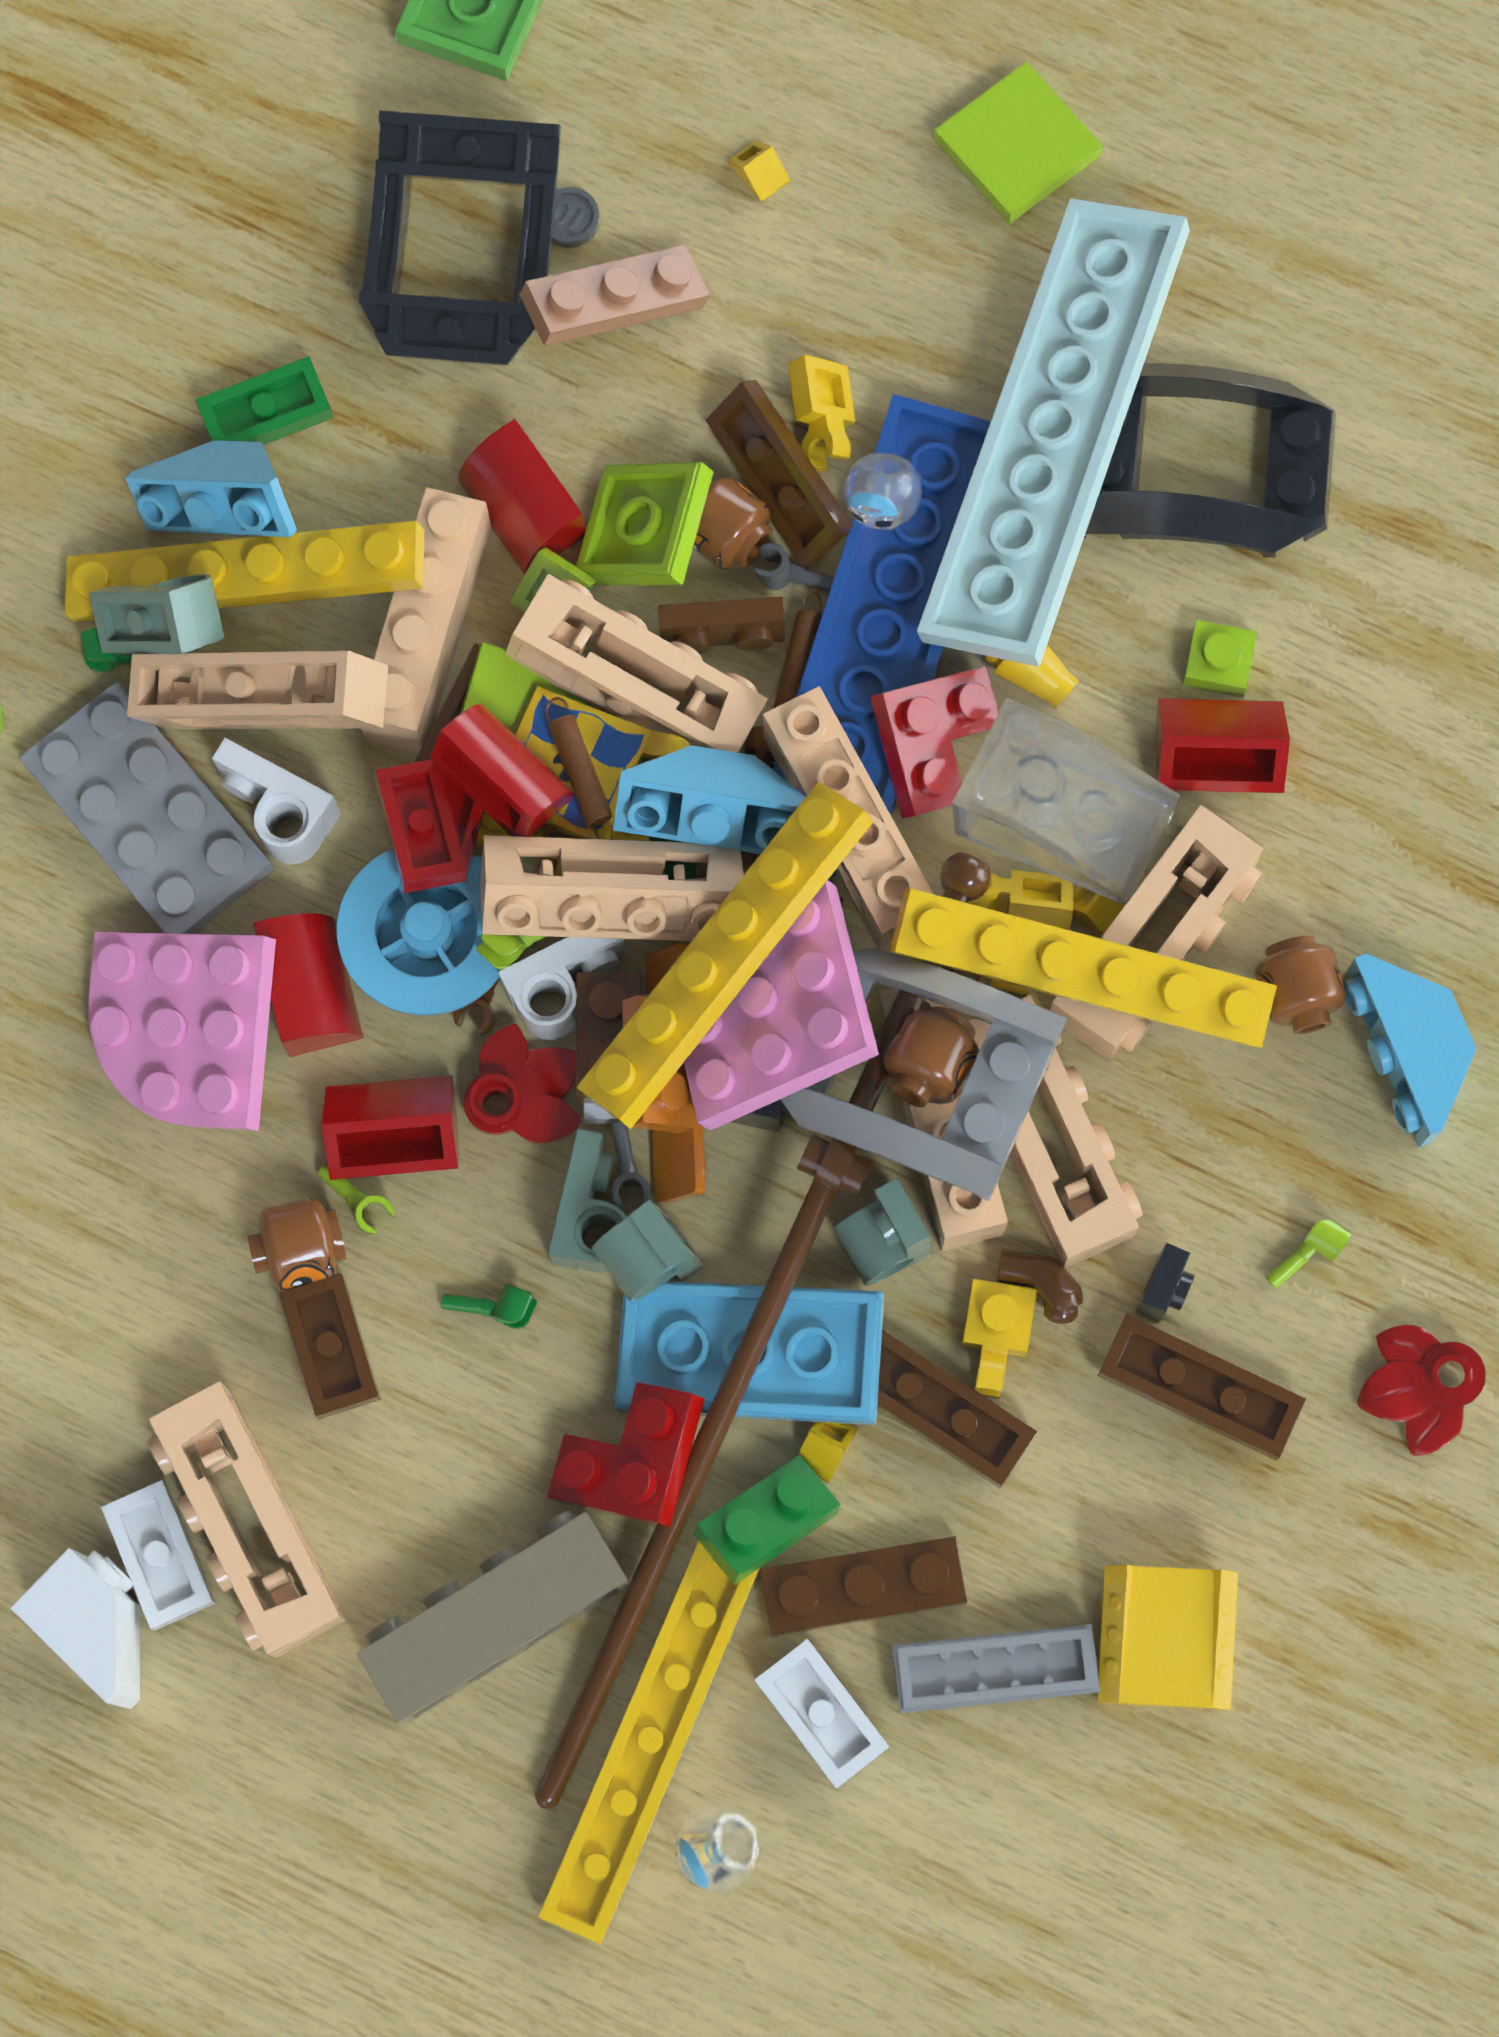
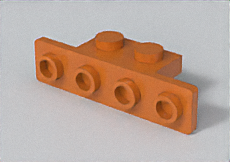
M681 942L649 953L646 956L647 994L650 995L690 943ZM636 995L622 1000L623 1028L648 996ZM683 1063L632 1127L652 1130L654 1195L656 1202L672 1203L702 1195L706 1189L703 1126L697 1123L685 1064Z

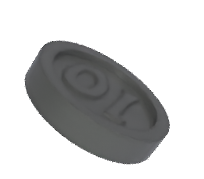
M575 187L557 189L552 243L569 248L581 246L591 240L598 230L600 223L598 205L594 198L582 189Z

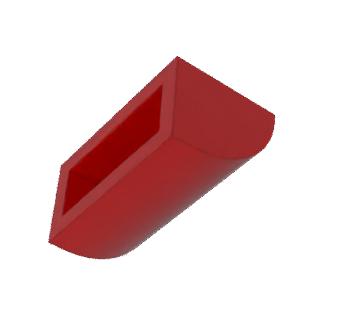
M516 419L511 420L488 436L465 460L459 472V483L470 498L486 502L493 531L524 575L537 553L543 548L547 547L559 555L584 539L586 530L583 513Z
M1158 698L1156 723V774L1158 790L1284 793L1290 734L1283 701Z
M481 703L468 708L441 729L430 755V758L510 836L531 837L565 807L574 796V792Z
M300 913L253 922L256 935L276 939L271 1001L281 1043L288 1055L293 1057L364 1039L349 974L339 951L336 920L325 914Z
M453 1075L326 1086L321 1125L330 1180L458 1169V1124Z

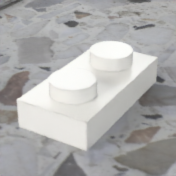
M160 1480L101 1507L130 1580L133 1582L132 1585L150 1629L158 1630L216 1603L165 1481Z
M808 1639L755 1679L756 1684L835 1789L889 1748V1745Z

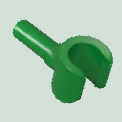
M97 628L85 630L81 634L85 663L94 672L104 673L117 668L119 664H129L132 661V654H136L102 653Z
M509 1284L504 1285L497 1302L486 1298L446 1293L443 1294L441 1302L442 1309L481 1314L517 1330L528 1324L537 1305V1300L532 1298L529 1292Z

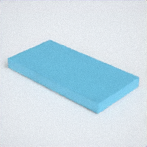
M666 1281L656 1290L635 1302H630L624 1294L614 1409L619 1412H628L636 1382L694 1393L704 1398L700 1416H706L765 1286ZM793 1287L734 1418L876 1425L884 1311L883 1292Z

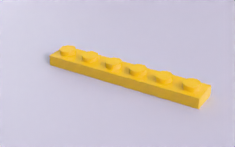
M414 520L294 533L291 537L260 536L67 556L64 615L75 623L95 621L89 592L107 586H150L174 578L199 574H210L212 576L218 609L423 589L425 529Z
M818 781L576 1088L629 1129H632L874 822L865 810Z
M912 888L904 890L889 950L890 953L1252 1048H1262L1277 985Z
M698 1541L538 1918L599 1945L602 1944L760 1568L733 1585Z

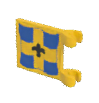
M537 686L515 734L534 755L573 791L545 714L546 706L552 698H563L567 702L569 710H566V706L562 701H553L548 708L550 722L552 723L555 719L564 715L575 716L584 739L583 741L585 742L584 744H586L591 761L595 767L594 769L596 770L595 772L597 773L596 775H598L604 795L608 801L607 803L609 804L608 806L611 809L613 817L608 822L611 823L612 827L614 826L621 771L641 764L643 757L653 760L690 746L687 740L676 735L652 731ZM575 793L573 799L545 823L583 839H597L594 830L589 829L586 825ZM607 822L602 825L592 826L597 830L600 839L610 840L611 829ZM614 831L613 840L650 841V836Z

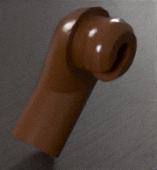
M1001 1250L997 1282L1034 1287L1045 1300L1044 1316L1053 1323L1068 1324L1077 1318L1078 1306L1083 1303L1082 1288L1059 1260L1050 1256Z

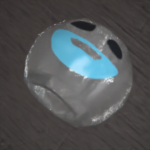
M872 453L858 459L849 469L843 487L846 508L858 523L873 530H892L907 523L917 512L922 496L919 473L908 460L895 454Z
M707 1806L695 1811L686 1819L677 1832L675 1853L679 1870L693 1886L707 1892H728L738 1888L748 1880L757 1867L759 1844L756 1828L741 1812L727 1806Z

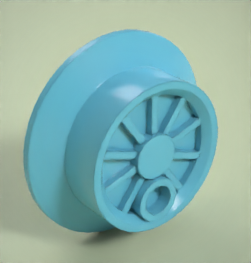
M392 849L373 859L356 875L340 905L337 918V942L343 963L349 975L371 999L391 1010L405 1014L439 1015L455 1011L474 1002L486 993L499 979L498 972L501 969L495 968L476 951L477 947L483 943L481 939L480 900L481 858L473 854L466 882L403 893Z

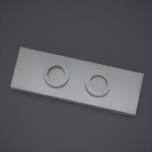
M1092 1624L892 1646L900 1714L1100 1692Z

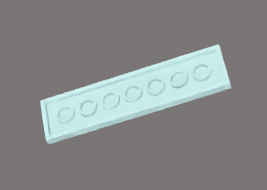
M1070 198L919 623L917 633L922 642L1040 667L1190 231L1186 217Z

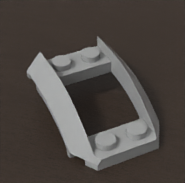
M878 948L853 951L866 1005L875 984L879 983L936 1002L991 1024L943 1137L939 1139L872 1111L827 1096L836 1074L780 1100L799 1127L805 1130L814 1131L848 1143L939 1181L943 1180L974 1193L977 1197L990 1201L1067 1022V1018L983 983L909 957Z

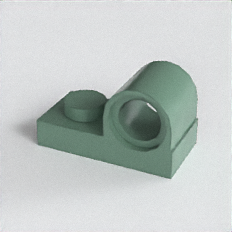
M210 574L184 576L150 586H107L89 592L102 653L183 654L225 638L213 580Z
M577 1129L548 1252L552 1265L574 1270L582 1269L596 1273H609L593 1250L584 1244V1237L592 1226L599 1223L615 1226L627 1217L618 1206L594 1199L596 1191L607 1192L614 1164V1155L605 1153L606 1144L601 1133Z
M898 1178L874 1190L877 1201L850 1215L834 1228L865 1286L878 1283L932 1254L930 1235Z
M648 1200L615 1225L592 1247L593 1252L630 1302L642 1299L675 1275L685 1281L704 1266L668 1215L651 1200Z

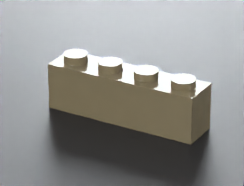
M570 1510L555 1516L536 1530L540 1537V1540L519 1553L514 1545L502 1549L479 1565L484 1573L481 1577L463 1588L460 1587L457 1580L442 1586L423 1599L422 1602L427 1609L426 1611L405 1624L400 1616L393 1617L374 1628L365 1636L369 1646L356 1654L398 1724L407 1725L629 1586L628 1579L587 1511L574 1518Z

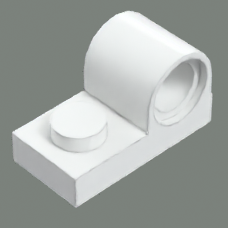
M224 738L212 757L219 774L223 778L221 785L227 791L248 803H254L257 797L261 799L254 813V827L272 858L277 862L291 865L300 864L315 854L341 815L333 795L227 738ZM286 817H296L303 820L302 827L297 834L289 838H279L273 835L274 828L280 820Z
M567 937L499 971L498 974L502 987L528 1031L542 1040L552 1041L564 1038L576 1027L577 992L573 979L577 978V973L609 972L614 969L620 962L618 957L627 953L624 939ZM546 992H556L566 999V1003L560 1012L548 1017L541 1016L532 1010V1004L538 996Z

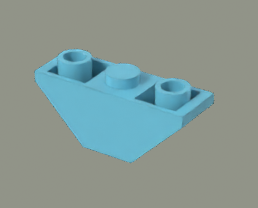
M211 441L134 470L125 477L147 531L291 537L297 531L262 442Z
M691 745L621 771L613 830L761 854L806 796L755 755Z
M1366 953L1354 958L1345 973L1347 980L1343 981L1346 992V1002L1355 1017L1363 1015L1372 1037L1367 1040L1371 1061L1381 1076L1388 1074L1397 1097L1392 1099V1107L1397 1122L1405 1134L1413 1133L1420 1148L1431 1144L1443 1130L1477 1048L1450 989Z

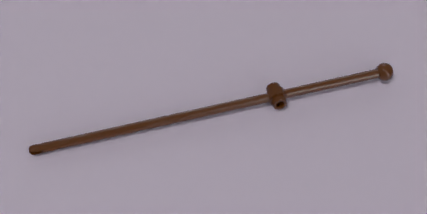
M957 852L948 857L941 867L940 882L945 890L942 897L968 903V901H975L983 896L990 886V867L984 861L970 854ZM921 961V962H924V963H927V964H930V965L939 967V965L932 964V963L925 962V961ZM899 990L876 1041L879 1055L868 1059L848 1103L873 1112L889 1077L883 1065L884 1054L907 1016L912 1012L919 1011L924 998ZM812 1134L805 1148L797 1170L814 1177L692 1445L671 1527L656 1524L549 1759L535 1794L536 1802L541 1808L549 1809L555 1807L568 1780L572 1776L838 1188L857 1196L872 1160L856 1154L855 1150L857 1147L834 1138L828 1141Z

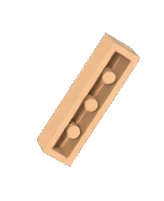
M428 487L425 489L416 521L425 529L423 589L394 591L373 659L388 665L383 728L361 729L366 741L418 754L437 715L492 531L485 501Z

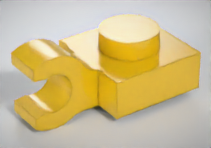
M804 354L787 363L795 420L809 424L808 432L803 439L801 448L815 469L823 473L827 470L826 455L829 458L842 461L850 458L851 446L844 428L854 424L856 420L848 366Z
M973 1279L962 1347L981 1350L974 1388L981 1395L999 1399L1003 1389L1007 1355L1026 1358L1036 1302V1289Z

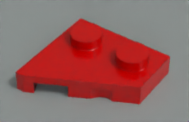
M432 759L377 769L375 782L403 893L466 882L485 811Z

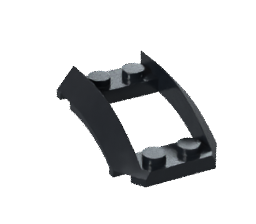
M379 110L378 160H376L370 236L362 291L359 293V304H361L375 331L374 333L387 356L509 366L535 329L519 294L526 281L546 277L549 273L561 125ZM412 178L525 186L520 252L513 303L399 294L408 228Z
M1144 363L1084 539H1086V534H1120L1122 539L1201 542L1262 553L1264 558H1276V552L1302 537L1305 542L1325 531L1328 527L1336 421L1335 410L1288 382L1265 376L1199 365ZM1147 397L1210 399L1271 410L1264 507L1208 496L1138 491Z

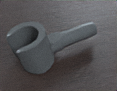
M767 543L759 548L764 559L781 563L774 571L754 568L759 582L765 588L779 590L792 582L827 591L831 590L834 576L805 569L804 566L790 563L786 550L781 545Z
M621 1122L611 1123L618 1161L617 1171L619 1177L612 1186V1198L615 1206H618L623 1211L620 1194L625 1187H640L643 1190L644 1203L651 1200V1191L647 1180L637 1173L628 1127Z

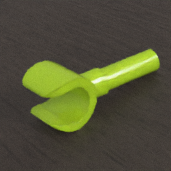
M482 934L481 939L483 943L477 947L476 951L495 968L503 970L511 966L525 948L547 936Z
M327 1164L323 1165L318 1171L317 1175L345 1199L346 1203L356 1212V1223L362 1232L367 1235H378L377 1231L367 1225L362 1218V1212L369 1205L377 1204L382 1206L394 1218L393 1206L386 1198L378 1195L367 1196L346 1179L330 1180Z
M1331 1219L1319 1221L1312 1227L1304 1241L1296 1248V1251L1265 1278L1277 1289L1306 1264L1314 1252H1317L1332 1263L1349 1240L1350 1232Z

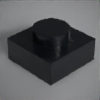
M1166 1242L1156 1261L1136 1313L1160 1322L1166 1314L1168 1307L1181 1310L1195 1276L1184 1271L1190 1252Z

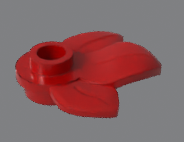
M517 1024L506 1026L487 1039L479 1052L480 1075L469 1084L464 1095L466 1116L477 1130L489 1135H502L513 1131L528 1142L538 1144L563 1139L580 1127L582 1121L579 1115L568 1103L562 1100L567 1096L576 1080V1051L559 1047L528 1050L527 1041ZM499 1094L507 1098L508 1106L504 1112L490 1114L484 1109L486 1100L492 1095Z
M1403 1324L1380 1332L1376 1335L1377 1345L1388 1364L1377 1369L1366 1380L1360 1391L1357 1404L1360 1409L1377 1418L1396 1422L1405 1421L1406 1441L1411 1455L1422 1456L1436 1452L1451 1443L1461 1432L1464 1420V1406L1473 1402L1481 1394L1485 1386L1486 1368L1480 1355L1470 1346L1459 1342L1441 1343L1429 1331L1420 1326ZM1457 1362L1463 1367L1465 1377L1459 1386L1448 1387L1443 1384L1440 1379V1370L1444 1364Z

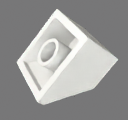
M68 1548L11 1609L106 1703L132 1709L140 1700L141 1605L128 1593L133 1587V1582L130 1580L129 1575L108 1556L104 1558L95 1550L89 1556H85Z

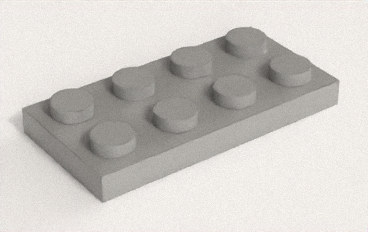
M116 681L22 754L19 759L163 933L195 934L275 869L268 858L157 727L153 724L127 717L129 694Z

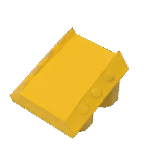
M1128 1564L1105 1565L1104 1587L1100 1592L1099 1603L1102 1624L1100 1658L1098 1659L1100 1692L1098 1693L1097 1703L1231 1710L1238 1572L1223 1569L1209 1570L1133 1566Z

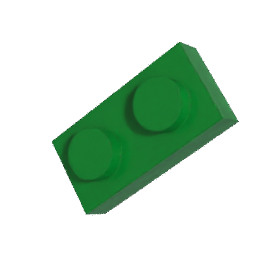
M310 356L195 399L212 441L262 442L265 445L334 418Z
M799 1455L697 1523L694 1536L733 1585H735L835 1517L841 1504L802 1456Z

